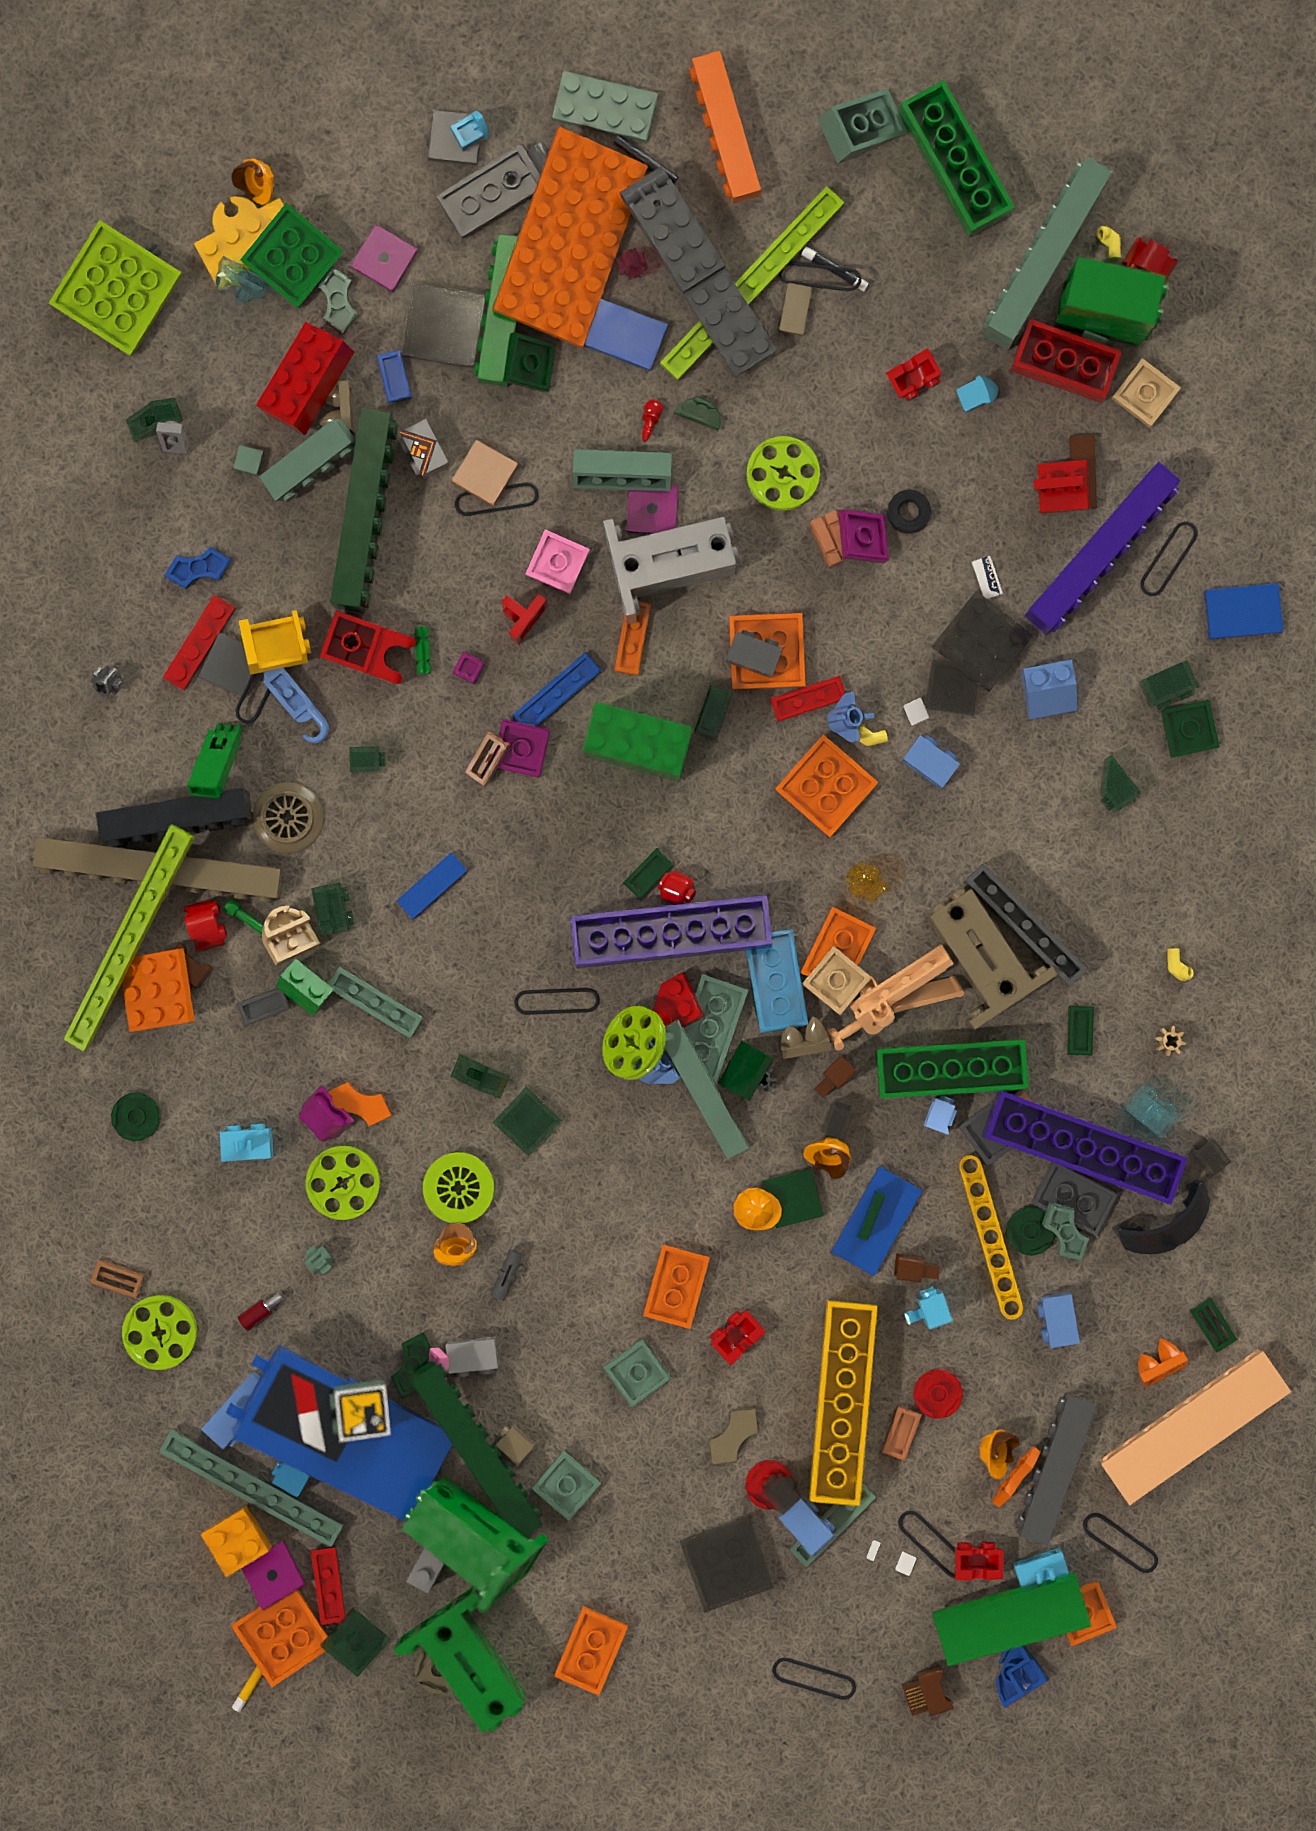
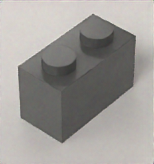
M742 630L741 633L736 632L726 662L772 679L783 648L778 647L779 643L771 639L765 638V641L755 639L756 635L749 631Z

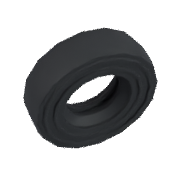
M911 489L900 491L893 496L888 504L887 515L889 522L902 533H916L923 529L930 520V502L919 491ZM910 502L917 506L919 513L916 519L908 521L901 517L900 507L904 503Z

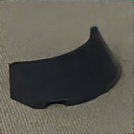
M1196 1179L1186 1185L1188 1196L1182 1201L1186 1209L1172 1222L1147 1231H1143L1141 1226L1129 1227L1125 1222L1112 1227L1123 1248L1139 1254H1160L1174 1250L1191 1239L1203 1224L1209 1209L1210 1199L1203 1181Z

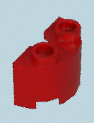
M1138 237L1129 249L1122 264L1127 268L1166 276L1165 284L1178 260L1177 258L1169 257L1170 251L1153 240H1149L1147 244L1142 241L1141 237Z
M926 348L907 362L899 364L885 374L898 397L906 398L907 401H910L920 395L919 390L927 386L930 389L941 382L939 377L942 375V372L931 352Z
M210 898L183 907L186 913L184 919L189 937L194 941L197 953L225 945L224 939H227L228 936L224 924L219 925L217 916L221 915V911L217 901L213 902V899Z
M738 1310L735 1311L727 1319L729 1324L723 1330L719 1327L709 1336L712 1340L711 1345L730 1366L766 1333L747 1310L741 1314Z
M958 1542L955 1549V1580H1003L1004 1550L995 1548L994 1542H981V1546H972V1543Z

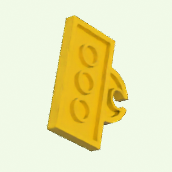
M230 197L231 203L238 207V213L234 217L226 216L224 204L222 202L218 204L213 213L212 222L215 232L194 243L218 288L251 271L240 259L284 206L280 198L258 209L252 201L244 197Z

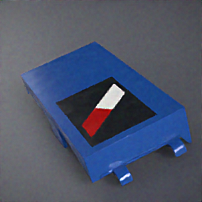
M281 1344L274 1350L270 1360H266L256 1354L251 1364L263 1371L244 1409L230 1403L226 1411L229 1416L237 1419V1424L232 1428L233 1438L407 1522L404 1519L406 1514L412 1507L415 1508L418 1504L416 1498L423 1489L428 1490L452 1446L440 1425L387 1399L390 1435L340 1442L339 1435L333 1433L332 1419L337 1417L336 1409L331 1410L329 1394H334L333 1386L362 1382L350 1376L345 1380L285 1348Z

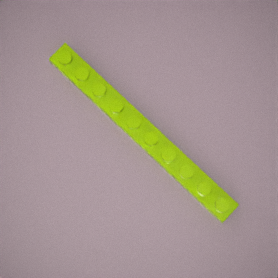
M827 186L735 283L748 305L759 296L844 205V202ZM700 322L660 362V365L677 381L713 344Z
M170 825L64 1037V1040L82 1051H88L195 838L176 825Z

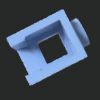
M942 1095L940 1099L933 1098L924 1126L949 1135L948 1126H952L957 1112L954 1109L955 1105H953L955 1100Z

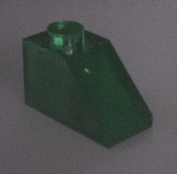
M175 398L151 401L126 419L134 443L157 435V422L175 421L180 423L183 421Z
M1109 755L1103 762L1100 795L1103 798L1100 801L1108 811L1113 810L1115 813L1139 796L1141 792L1114 757Z
M460 1054L450 1077L481 1092L501 1098L510 1076Z

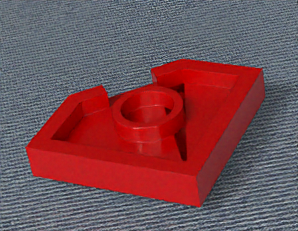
M682 972L661 984L652 1011L661 1017L664 1026L679 1019L683 1028L704 1017L685 973Z

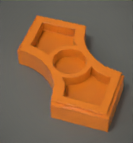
M349 1082L328 1091L333 1097L332 1103L336 1108L361 1116L369 1126L392 1116L382 1093L374 1096L363 1095L357 1092Z
M1033 1447L1019 1459L1008 1477L1000 1484L992 1500L993 1504L1001 1507L1012 1497L1020 1482L1033 1469L1041 1451Z

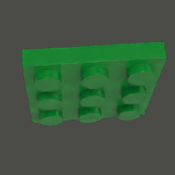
M285 203L240 261L298 308L344 251L289 204Z

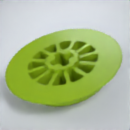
M462 1152L446 1154L433 1162L425 1174L423 1181L425 1202L431 1212L443 1221L460 1224L471 1222L484 1214L493 1199L494 1182L491 1172L480 1159L471 1154ZM453 1167H460L458 1178H456ZM463 1167L470 1170L464 1179H462ZM446 1170H450L453 1180L444 1175ZM471 1173L476 1175L477 1179L466 1182ZM440 1177L448 1181L449 1185L439 1184ZM456 1181H460V1184L466 1187L462 1190L461 1195H458L457 1191H452V1186L456 1185ZM479 1182L480 1189L470 1188L469 1185ZM438 1187L449 1189L444 1193H438ZM468 1191L479 1192L478 1198H474ZM450 1193L451 1196L444 1203L440 1197ZM464 1196L470 1198L474 1203L468 1206ZM453 1197L456 1198L455 1208L448 1206ZM459 1198L462 1199L465 1206L463 1209H458Z

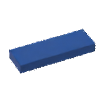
M451 852L403 894L397 902L414 919L468 870Z

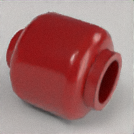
M679 871L666 873L658 886L661 898L673 905H682L686 902L691 903L696 895L693 879Z

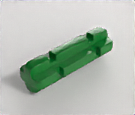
M417 627L414 630L415 638H417L415 644L416 661L419 662L417 673L419 675H428L431 673V663H429V660H431L430 642L427 640L429 629L428 627Z

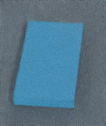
M792 929L771 932L772 948L746 951L760 1034L785 1030L789 1025L794 1028L803 1027L809 1023Z

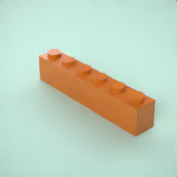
M716 51L692 58V67L688 68L692 83L697 82L699 89L695 91L699 106L703 105L705 109V114H702L705 128H710L712 137H709L711 149L713 152L717 151L719 160H716L719 175L724 174L726 183L723 184L726 198H731L732 204L759 197L761 195L760 184L721 52Z

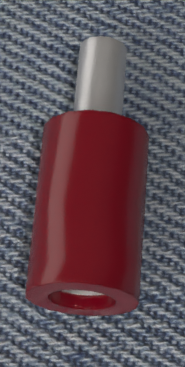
M277 1293L266 1302L260 1299L237 1316L244 1329L250 1331L272 1314L271 1308L282 1301L283 1298Z

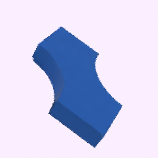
M209 547L204 554L195 558H184L176 555L164 576L186 589L192 582L201 578H213L220 581L232 560Z

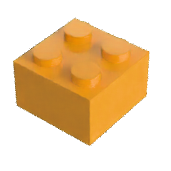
M247 1504L205 1529L201 1534L226 1577L269 1552L272 1548L271 1543Z

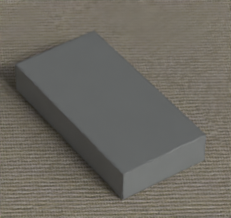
M278 988L236 1003L245 1026L292 1009L287 995Z

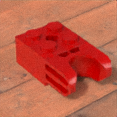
M335 611L320 657L395 684H402V675L387 666L385 654L387 650L394 646L412 648L415 646L416 640L382 626ZM352 635H355L358 645L353 646L352 649L347 648L349 644L345 643L346 639H351Z

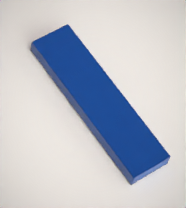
M585 652L517 710L512 717L520 723L534 726L540 725L602 670Z

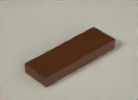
M1095 435L1070 436V461H1088L1090 509H1097Z

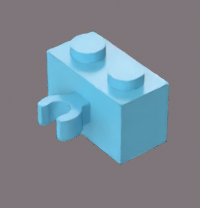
M265 1123L251 1124V1129L241 1130V1125L226 1126V1131L220 1132L221 1162L274 1157L272 1128H265Z
M933 1286L920 1290V1295L915 1296L919 1308L904 1313L908 1324L923 1319L929 1329L953 1321L943 1293L939 1288L935 1289Z
M1060 1548L1012 1563L1020 1587L1034 1583L1042 1584V1581L1054 1580L1056 1577L1069 1574Z

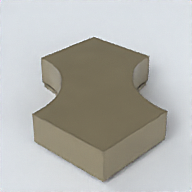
M755 1408L731 1411L730 1422L724 1432L709 1439L712 1464L737 1461V1452L742 1442L749 1436L758 1434Z

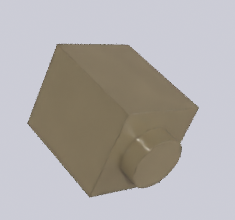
M514 1424L510 1428L504 1426L496 1436L499 1439L496 1446L517 1465L535 1446V1443Z

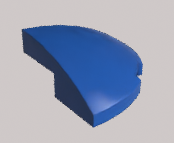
M1025 1645L1006 1650L1002 1654L999 1663L1002 1664L1004 1661L1000 1676L996 1677V1684L1004 1708L1049 1681L1047 1675Z

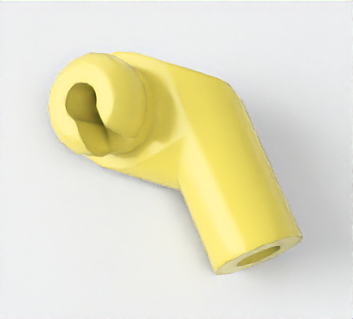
M1107 226L1099 227L1096 231V237L1109 248V260L1121 259L1120 236Z
M863 723L856 728L859 729V742L865 746L888 742L886 730L872 733Z
M1167 949L1168 971L1178 980H1190L1194 972L1191 967H1187L1180 962V949Z

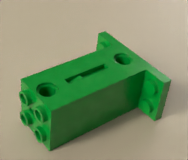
M447 1476L439 1482L435 1480L428 1490L423 1489L416 1498L418 1504L415 1508L412 1507L406 1514L404 1519L407 1522L402 1528L405 1533L481 1592L479 1596L482 1599L477 1608L484 1613L527 1576L550 1540L543 1534L539 1535L535 1540L532 1538L528 1540Z
M472 1586L398 1638L394 1651L398 1657H401L403 1654L409 1656L418 1650V1645L421 1644L483 1734L487 1730L490 1732L495 1731L503 1724L501 1721L507 1716L513 1718L523 1710L521 1706L524 1705L526 1693L471 1616L470 1612L477 1608L482 1599L479 1596L481 1592ZM448 1627L451 1632H444L441 1628ZM499 1701L502 1705H495L493 1702Z

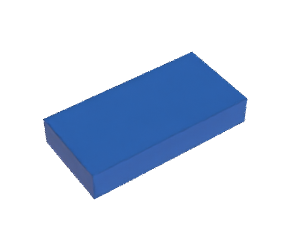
M401 350L377 355L388 404L411 399L412 396Z

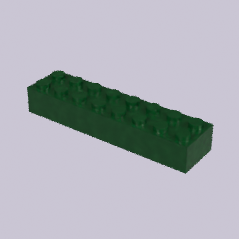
M361 408L330 603L335 609L364 613L365 608L370 606L371 593H369L368 586L373 584L375 577L372 561L377 560L379 545H376V536H381L383 521H380V511L385 512L387 498L384 497V487L388 488L390 483V473H388L387 468L388 463L392 464L394 459V449H392L391 443L392 440L397 439L398 425H396V421L389 412Z

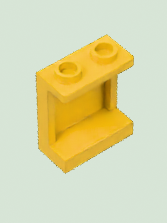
M297 610L292 611L291 617L249 625L248 619L239 621L250 675L308 663L307 654L311 653L308 639H303L302 632L306 631L303 617L298 618Z

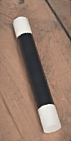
M807 246L801 254L818 265L841 267ZM826 269L854 286L858 282V277L851 272ZM862 279L858 288L865 291L869 283Z

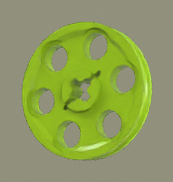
M778 436L764 441L753 451L747 465V483L751 493L761 504L771 509L791 510L800 507L812 497L819 483L820 467L815 453L807 444L793 437ZM789 446H798L801 454L797 458L789 457L787 454ZM767 447H772L776 451V457L772 460L763 457L762 452ZM810 465L814 469V475L811 478H805L801 475L800 470L803 466ZM783 467L787 468V473L790 476L780 479L779 473L776 470H782ZM755 469L764 470L766 478L763 481L758 482L752 478V472ZM794 487H799L804 492V496L799 500L793 499L790 495V490ZM776 489L780 495L779 499L774 502L769 501L766 498L767 490Z
M642 1006L628 1007L616 1015L606 1030L602 1047L605 1065L611 1073L626 1080H636L646 1076L655 1068L661 1059L666 1043V1030L661 1017L656 1012ZM632 1016L631 1025L626 1027L627 1019ZM650 1017V1025L647 1028H645L644 1023L646 1019ZM618 1036L619 1042L617 1046L613 1048V1041ZM655 1038V1046L650 1050V1041ZM623 1057V1065L618 1069V1061ZM641 1058L642 1065L636 1070V1062Z
M335 1146L325 1150L313 1160L306 1175V1191L312 1205L323 1215L337 1220H348L365 1213L375 1202L380 1189V1176L376 1164L364 1151L352 1146ZM354 1153L359 1156L360 1164L357 1167H350L347 1164L346 1159L349 1154ZM325 1156H332L335 1159L336 1165L333 1169L327 1170L323 1167L322 1160ZM369 1173L374 1177V1184L371 1187H364L361 1184L360 1180L363 1174ZM355 1174L347 1183V1189L340 1187L331 1191L339 1183V1176L344 1179ZM321 1178L324 1180L325 1189L322 1192H316L312 1188L314 1179ZM354 1196H360L364 1200V1206L359 1210L351 1207L350 1201ZM335 1198L339 1201L340 1207L336 1212H330L326 1208L328 1199Z
M167 1295L147 1297L134 1305L126 1315L122 1327L123 1344L129 1356L145 1368L152 1370L172 1368L184 1361L195 1346L197 1340L195 1317L191 1310L177 1298ZM164 1302H169L174 1306L172 1315L165 1316L161 1312V1305ZM145 1307L149 1310L150 1317L147 1321L138 1319L137 1310L139 1308ZM181 1320H185L190 1324L189 1333L181 1334L178 1331L177 1325ZM157 1325L160 1326L162 1330L165 1329L166 1333L162 1335V1342L159 1336H154L153 1333L155 1330H157ZM132 1331L141 1333L142 1341L140 1344L130 1342L129 1335ZM173 1344H179L183 1349L182 1355L178 1358L170 1354L169 1349ZM154 1349L158 1352L159 1358L157 1362L150 1363L145 1357L147 1350Z

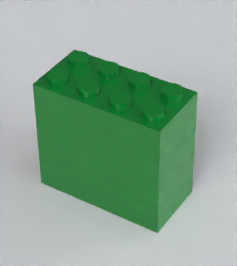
M1077 257L1064 280L1054 327L1080 334L1087 330L1103 336L1107 340L1140 346L1144 340L1147 341L1153 329L1155 330L1156 325L1160 323L1163 309H1160L1159 306L1162 299H1165L1168 285L1164 284L1166 276Z
M595 702L583 746L584 757L679 782L692 735V727Z

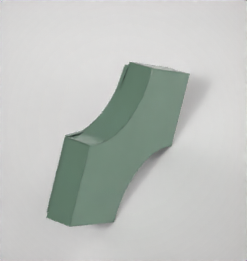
M331 266L318 284V287L327 298V311L323 320L344 335L358 316L348 302V290L352 280Z
M1049 1201L1042 1225L1056 1234L1058 1239L1057 1253L1059 1256L1082 1261L1090 1238L1076 1229L1074 1224L1075 1211L1072 1207Z

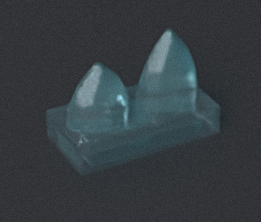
M223 256L218 263L216 275L218 290L228 289L234 285L237 286L235 294L237 305L248 303L255 297L261 299L265 293L266 282L257 274Z

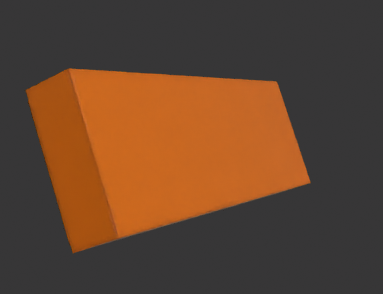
M638 601L640 615L636 616L637 623L627 625L624 615L614 672L638 676L651 603Z

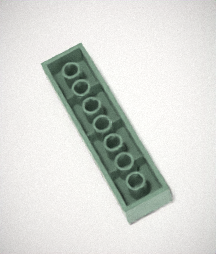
M1089 157L1086 158L1083 164L1078 162L1068 180L1071 185L1065 184L1056 201L1059 205L1054 204L1044 221V224L1047 226L1041 225L1031 243L1034 245V248L1028 247L1019 264L1022 268L1016 267L1007 284L1010 289L1004 288L995 304V307L998 308L997 311L992 309L985 320L983 328L986 331L983 337L1009 350L1113 171Z

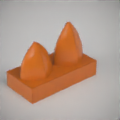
M1162 1338L1159 1339L1158 1353L1161 1360L1160 1364L1148 1355L1141 1354L1139 1357L1138 1370L1143 1386L1147 1388L1189 1366L1184 1352H1180L1171 1342Z

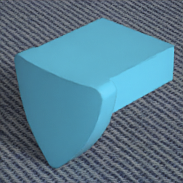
M474 111L468 117L450 126L463 150L483 138L486 140L490 137L485 120L478 111Z
M979 375L976 377V380L956 389L964 411L969 412L984 404L993 402L998 394V386L990 378Z

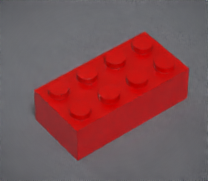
M1029 319L1010 371L1102 403L1107 396L1122 351Z
M305 321L256 406L267 416L306 435L355 352L343 340Z

